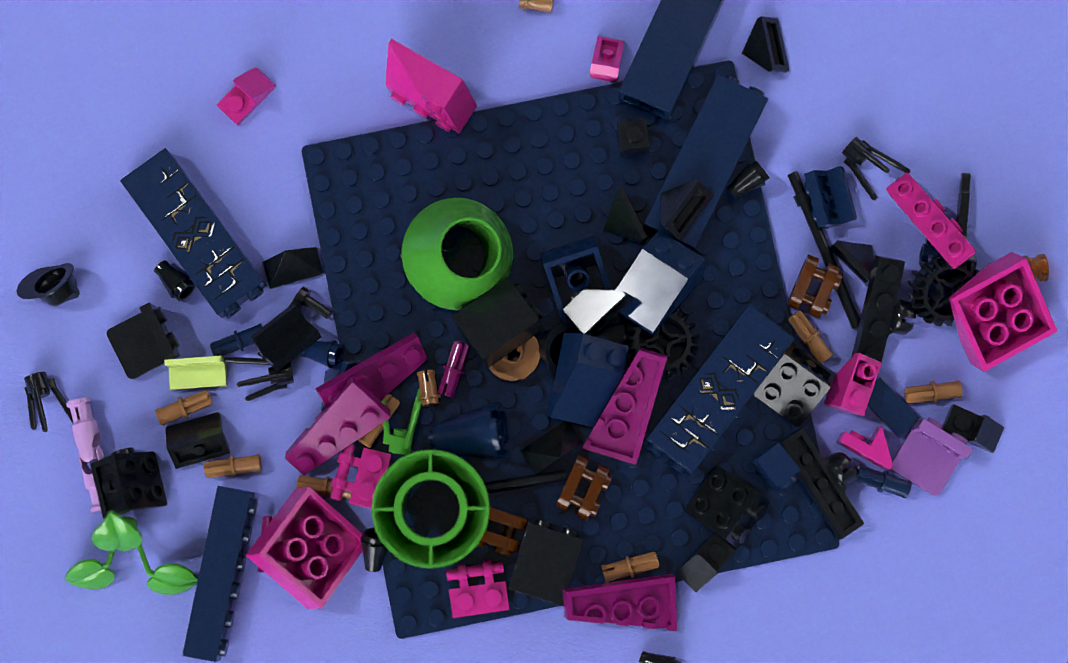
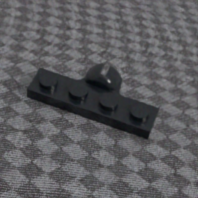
M875 255L852 356L855 353H861L882 362L889 334L906 335L913 329L914 323L905 322L906 319H903V317L916 319V309L912 307L910 302L898 299L905 261Z
M804 428L796 430L779 442L800 468V471L796 473L838 540L844 539L864 524L845 493L846 487L854 482L858 475L855 465L850 469L845 467L852 461L846 454L837 452L824 459Z

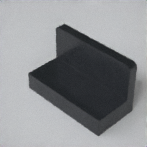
M293 303L255 332L251 338L262 358L279 371L319 340L321 335L318 329L304 318L299 306Z
M219 412L165 428L167 451L176 469L230 453V447L222 429V420Z

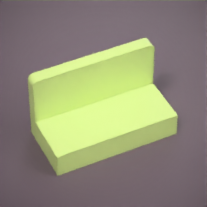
M222 356L164 360L165 366L169 367L170 390L228 386L227 364Z

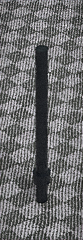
M798 171L788 174L787 176L795 193L793 198L797 207L802 209L825 266L827 267L828 263L837 265L822 228L818 227L813 219L811 198L805 190ZM842 277L836 292L853 329L859 326L860 318Z

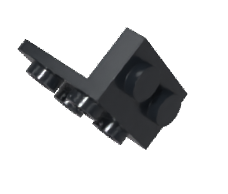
M150 302L139 307L141 313L108 329L106 333L127 377L130 379H136L165 364L164 360L175 359L181 356L177 349L180 344L172 331L169 332L165 325L167 318L160 306L156 307Z
M717 466L712 469L686 506L685 511L688 515L721 536L731 546L738 549L741 544L748 540L756 522L765 516L770 503L758 491Z

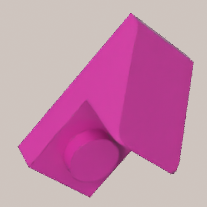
M597 36L590 68L591 78L609 82L617 81L624 41Z
M256 67L236 77L233 80L235 86L217 104V107L237 126L276 88Z
M882 426L876 427L868 443L864 442L866 439L864 436L853 430L850 433L843 432L840 434L836 441L837 444L883 470L891 469L893 463Z

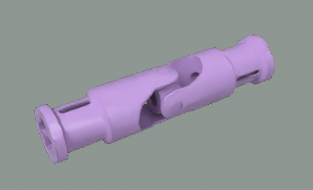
M85 397L68 401L66 406L71 410L74 423L71 428L76 446L79 449L78 455L85 489L89 490L93 506L90 508V511L95 513L101 511L93 474L87 462H96L105 457L100 446L101 441L97 420H93L90 407L92 398Z

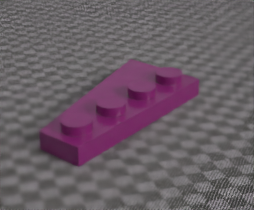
M412 333L315 389L326 409L332 403V398L347 386V381L354 375L381 401L386 394H389L428 358L418 336Z
M640 348L582 449L637 464L668 356Z
M353 375L347 381V386L332 398V403L326 410L321 411L317 415L312 426L306 428L286 451L285 459L305 476L389 419L391 411Z
M672 574L563 589L564 617L567 620L600 624L605 622L615 623L620 626L635 625L649 629L664 628L669 631H677L675 576Z

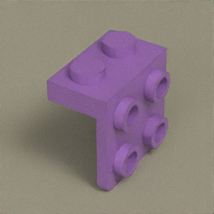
M928 418L927 420L920 419L915 422L894 457L891 470L929 494L937 496L943 490L959 461L967 459L973 448L966 445L967 439L954 432L952 435L942 430L943 425Z

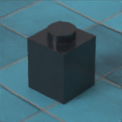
M646 119L617 123L616 133L620 157L648 153L650 145Z

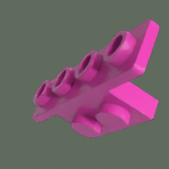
M905 173L886 188L891 198L952 269L957 268L976 253L972 245L961 234L963 230L953 218L949 220L944 213L946 211L936 198L932 201L909 173Z

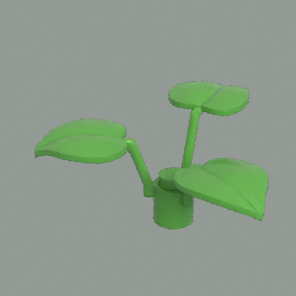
M113 511L108 513L104 521L92 533V543L102 550L109 551L107 560L103 564L96 559L80 561L73 565L65 575L66 582L80 588H105L115 579L114 571L108 568L111 565L115 550L129 551L137 548L145 571L151 577L147 581V587L152 591L164 595H173L189 590L198 582V576L189 568L179 564H164L153 571L149 566L141 544L142 534L137 529V520L129 516L121 517Z

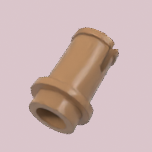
M520 0L518 8H524V11L531 9L551 13L553 0Z
M425 370L417 372L421 394L418 400L422 402L423 407L438 405L441 395L437 393L435 370H427L428 382H426Z

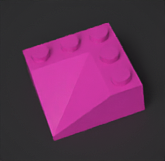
M391 38L388 43L385 83L391 93L390 97L401 105L405 103L410 104L414 107L412 110L425 119L428 116L437 120L436 124L443 130L450 132L453 129L460 133L477 107L463 79Z
M1013 252L988 264L949 297L959 339L970 364L983 372L1058 332L1027 259Z
M309 486L294 489L245 556L307 609L323 608L362 553L361 536L363 534Z

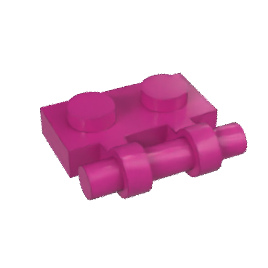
M350 444L338 455L337 462L339 466L336 478H332L330 485L333 488L330 498L341 501L343 492L352 493L349 501L350 504L372 509V500L376 486L382 475L389 469L392 455L363 448L361 458L353 456L356 446ZM350 466L358 468L354 483L346 481Z
M491 560L482 561L483 564L466 567V564L457 565V568L446 569L447 580L459 579L460 588L449 589L453 618L510 610L506 581L494 582L493 574L504 573L503 561L491 563ZM485 577V584L469 586L468 578Z

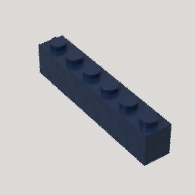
M217 486L182 656L218 662L221 660V656L225 657L227 654L229 640L225 639L227 628H232L235 611H231L233 599H238L241 583H237L239 571L243 572L246 564V556L243 554L245 543L249 544L252 534V527L248 526L250 515H255L258 505V499L254 498L255 492Z

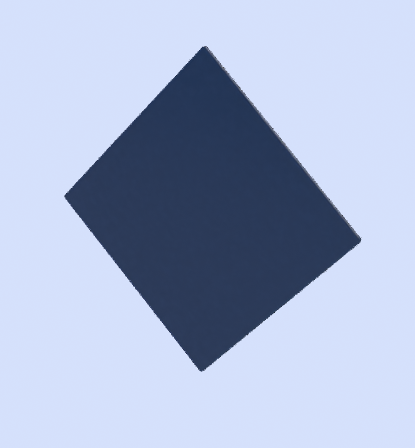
M732 61L694 67L670 121L618 100L619 90L623 83L618 82L474 111L460 133L453 129L447 132L436 124L437 120H430L306 145L302 148V157L338 341L344 348L342 361L358 360L363 362L412 333L418 336L428 358L389 393L400 402V405L389 419L390 434L394 432L395 428H408L415 398L420 388L417 372L425 370L426 382H428L427 370H435L438 390L445 371L443 365H447L453 343L460 341L470 346L462 370L465 373L460 376L454 398L440 394L441 398L438 405L423 407L421 404L413 434L411 453L423 450H436L435 447H431L429 442V431L433 430L434 424L493 402H501L502 406L498 409L499 411H505L509 428V442L504 443V450H509L507 458L495 459L466 455V462L478 473L483 483L534 475L535 472L520 451L564 422L563 420L547 417L554 382L549 373L548 365L541 357L535 371L526 379L515 382L499 379L487 368L456 326L452 316L460 310H448L429 303L409 283L404 272L400 254L403 238L411 221L427 206L448 198L471 199L482 203L495 212L506 226L512 241L513 263L508 279L513 285L518 283L527 295L524 300L529 306L534 304L543 316L540 319L543 330L534 336L539 344L546 330L552 329L555 325L562 322L540 253L594 236L611 290H616L641 250L655 235V233L643 228L644 223L717 75L719 74L724 77L727 74L737 79L735 66ZM646 119L650 145L648 153L620 157L616 133L617 123ZM750 138L693 251L705 259L704 277L678 306L680 310L677 317L681 319L683 314L687 313L689 317L684 323L686 325L691 322L696 323V326L689 331L690 333L699 332L700 334L699 338L692 339L693 343L700 344V348L696 350L691 349V352L695 353L698 357L696 360L686 359L691 364L690 369L680 365L683 372L681 376L676 375L675 371L671 370L672 379L667 380L665 372H663L637 464L582 449L593 428L569 422L583 443L537 474L566 469L568 479L578 455L589 459L586 467L593 471H596L599 464L610 468L608 474L613 477L606 492L601 490L597 497V501H600L601 504L594 518L589 516L586 521L577 517L579 508L572 504H569L566 511L555 507L566 481L488 493L489 507L528 519L525 531L516 528L513 539L521 541L518 553L512 551L511 556L495 552L496 546L485 543L484 547L476 546L468 555L453 564L437 568H423L400 560L387 549L382 566L395 632L398 638L404 639L561 606L508 589L528 523L534 524L535 519L551 523V530L562 532L563 527L579 532L578 538L583 539L569 588L606 583L601 565L625 560V556L632 558L650 552L657 554L658 568L635 574L634 578L628 576L610 582L664 574L674 575L675 582L683 581L675 572L714 533V531L688 515L685 508L712 469L717 466L758 491L770 503L765 516L758 520L752 528L748 540L741 544L738 549L731 546L736 553L717 571L718 573L833 550L839 547V540L797 474L795 476L798 479L787 488L779 489L778 487L770 489L750 463L752 459L770 445L782 441L800 428H804L819 452L811 413L801 426L797 427L755 397L753 393L691 475L687 472L684 475L678 473L670 466L672 461L665 455H662L661 458L656 456L647 448L649 443L645 441L749 304L794 337L792 326L788 322L790 316L762 189L760 187L736 200L727 188L748 163L752 164L755 162ZM619 188H624L647 236L646 242L642 244L603 231ZM460 226L451 227L444 235L441 253L446 266L460 277L473 278L480 271L485 257L484 247L480 238L473 231ZM619 313L621 323L603 328L595 337L629 346L632 345V342L624 341V336L633 335L634 333L626 328L628 324L636 327L638 325ZM665 321L663 323L668 333L682 334L681 330L672 322ZM642 329L639 335V342L651 339L654 335ZM659 334L658 340L653 344L657 347L660 346L659 348L665 351V346L672 340L664 339L665 336ZM685 342L670 348L671 363L680 359L684 351ZM517 348L508 354L507 360L513 361L514 357L519 358L520 353L517 352ZM634 351L627 353L624 374L621 380L631 365L628 358L634 355ZM384 430L381 431L371 448L358 441L361 456L363 448L391 454L389 468L397 460L406 456L388 451L389 444H383ZM581 478L575 494L584 497L591 482ZM429 481L416 487L411 492L406 504V515L411 527L419 534L430 538H437L448 533L455 526L460 513L459 500L455 498L454 490L446 483L440 481ZM489 520L486 530L503 535L505 524ZM491 560V563L503 561L504 573L493 574L494 582L506 581L510 610L453 618L449 589L460 588L459 579L447 580L446 569L457 568V565L466 564V567L483 564L482 561ZM485 577L468 578L469 586L485 584Z

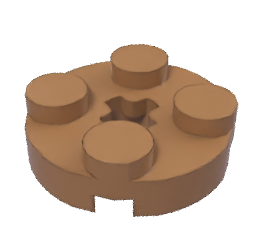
M533 336L517 348V352L520 353L519 358L514 357L513 361L507 360V355L492 365L489 370L496 377L504 381L515 382L526 379L535 371L540 361L537 339Z

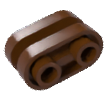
M808 254L793 286L787 306L798 310L802 302L809 305V315L819 318L821 313L827 314L832 299L828 297L832 288L838 289L843 274L839 273L840 267L832 263H828L825 270L817 267L819 258ZM812 277L820 280L814 295L806 292Z
M578 455L555 507L566 511L569 504H572L579 508L576 516L587 521L589 516L595 517L601 504L600 501H597V497L601 490L606 492L613 476L608 474L610 468L601 464L598 465L596 471L587 468L589 459ZM581 478L591 482L584 497L575 494Z
M489 507L488 522L492 520L505 524L503 535L485 530L476 546L484 547V544L488 543L496 546L495 552L511 556L512 551L518 553L521 541L513 539L516 528L525 531L528 519Z

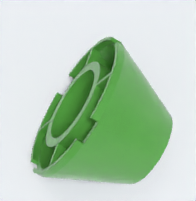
M448 198L432 203L411 221L403 238L401 250L402 264L409 283L423 299L440 308L462 310L509 277L511 272L513 247L506 226L490 208L471 199ZM453 226L465 227L473 231L483 244L484 262L480 271L473 278H463L454 274L446 266L442 258L441 245L443 237Z
M423 450L400 458L382 475L373 495L372 518L381 542L397 558L414 566L437 568L461 560L476 547L488 524L489 499L482 479L466 461L448 452ZM429 481H440L449 485L456 493L460 504V513L455 526L448 533L437 538L426 537L416 532L411 527L406 515V504L411 492L419 485Z

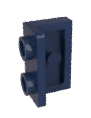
M839 166L827 171L813 170L804 173L806 179L805 190L811 198L813 206L812 216L818 227H835L857 219L844 167Z

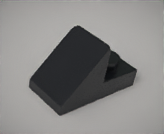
M953 404L944 421L942 430L950 435L953 432L967 439L968 443L994 453L1004 427L987 415L980 416Z
M714 532L675 573L697 592L718 574L717 571L736 551L721 536Z

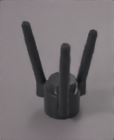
M857 136L842 152L846 157L843 163L852 170L872 200H876L877 197L855 163L861 166L866 160H869L885 173H889L890 169L873 156L875 155L905 173H910L909 168L870 146L865 140L861 141Z
M224 358L226 363L270 365L263 358ZM289 362L279 371L269 367V375L237 382L238 387L267 381L273 384L246 396L245 400L251 401L277 389L287 388V384L294 383L291 363Z
M44 371L30 374L24 378L26 384L24 389L27 395L30 427L32 430L36 429L35 399L42 431H48L41 398L50 395V389L73 423L71 410L66 406L67 402L57 388L54 378L48 379Z

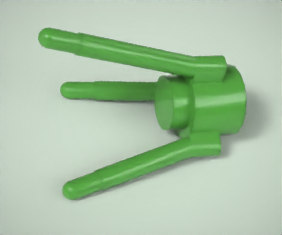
M420 388L415 398L407 429L395 428L394 432L390 434L389 419L383 422V444H389L388 451L391 453L411 454L413 434L422 404L418 400L421 397ZM381 400V402L386 406V401Z

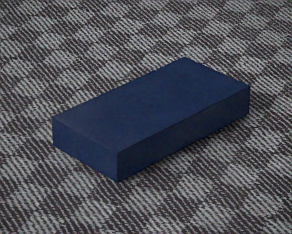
M881 378L876 380L867 407L900 438L919 417Z

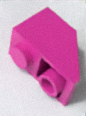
M855 353L836 373L837 376L832 387L827 392L824 405L847 414L864 416L882 362L861 353Z

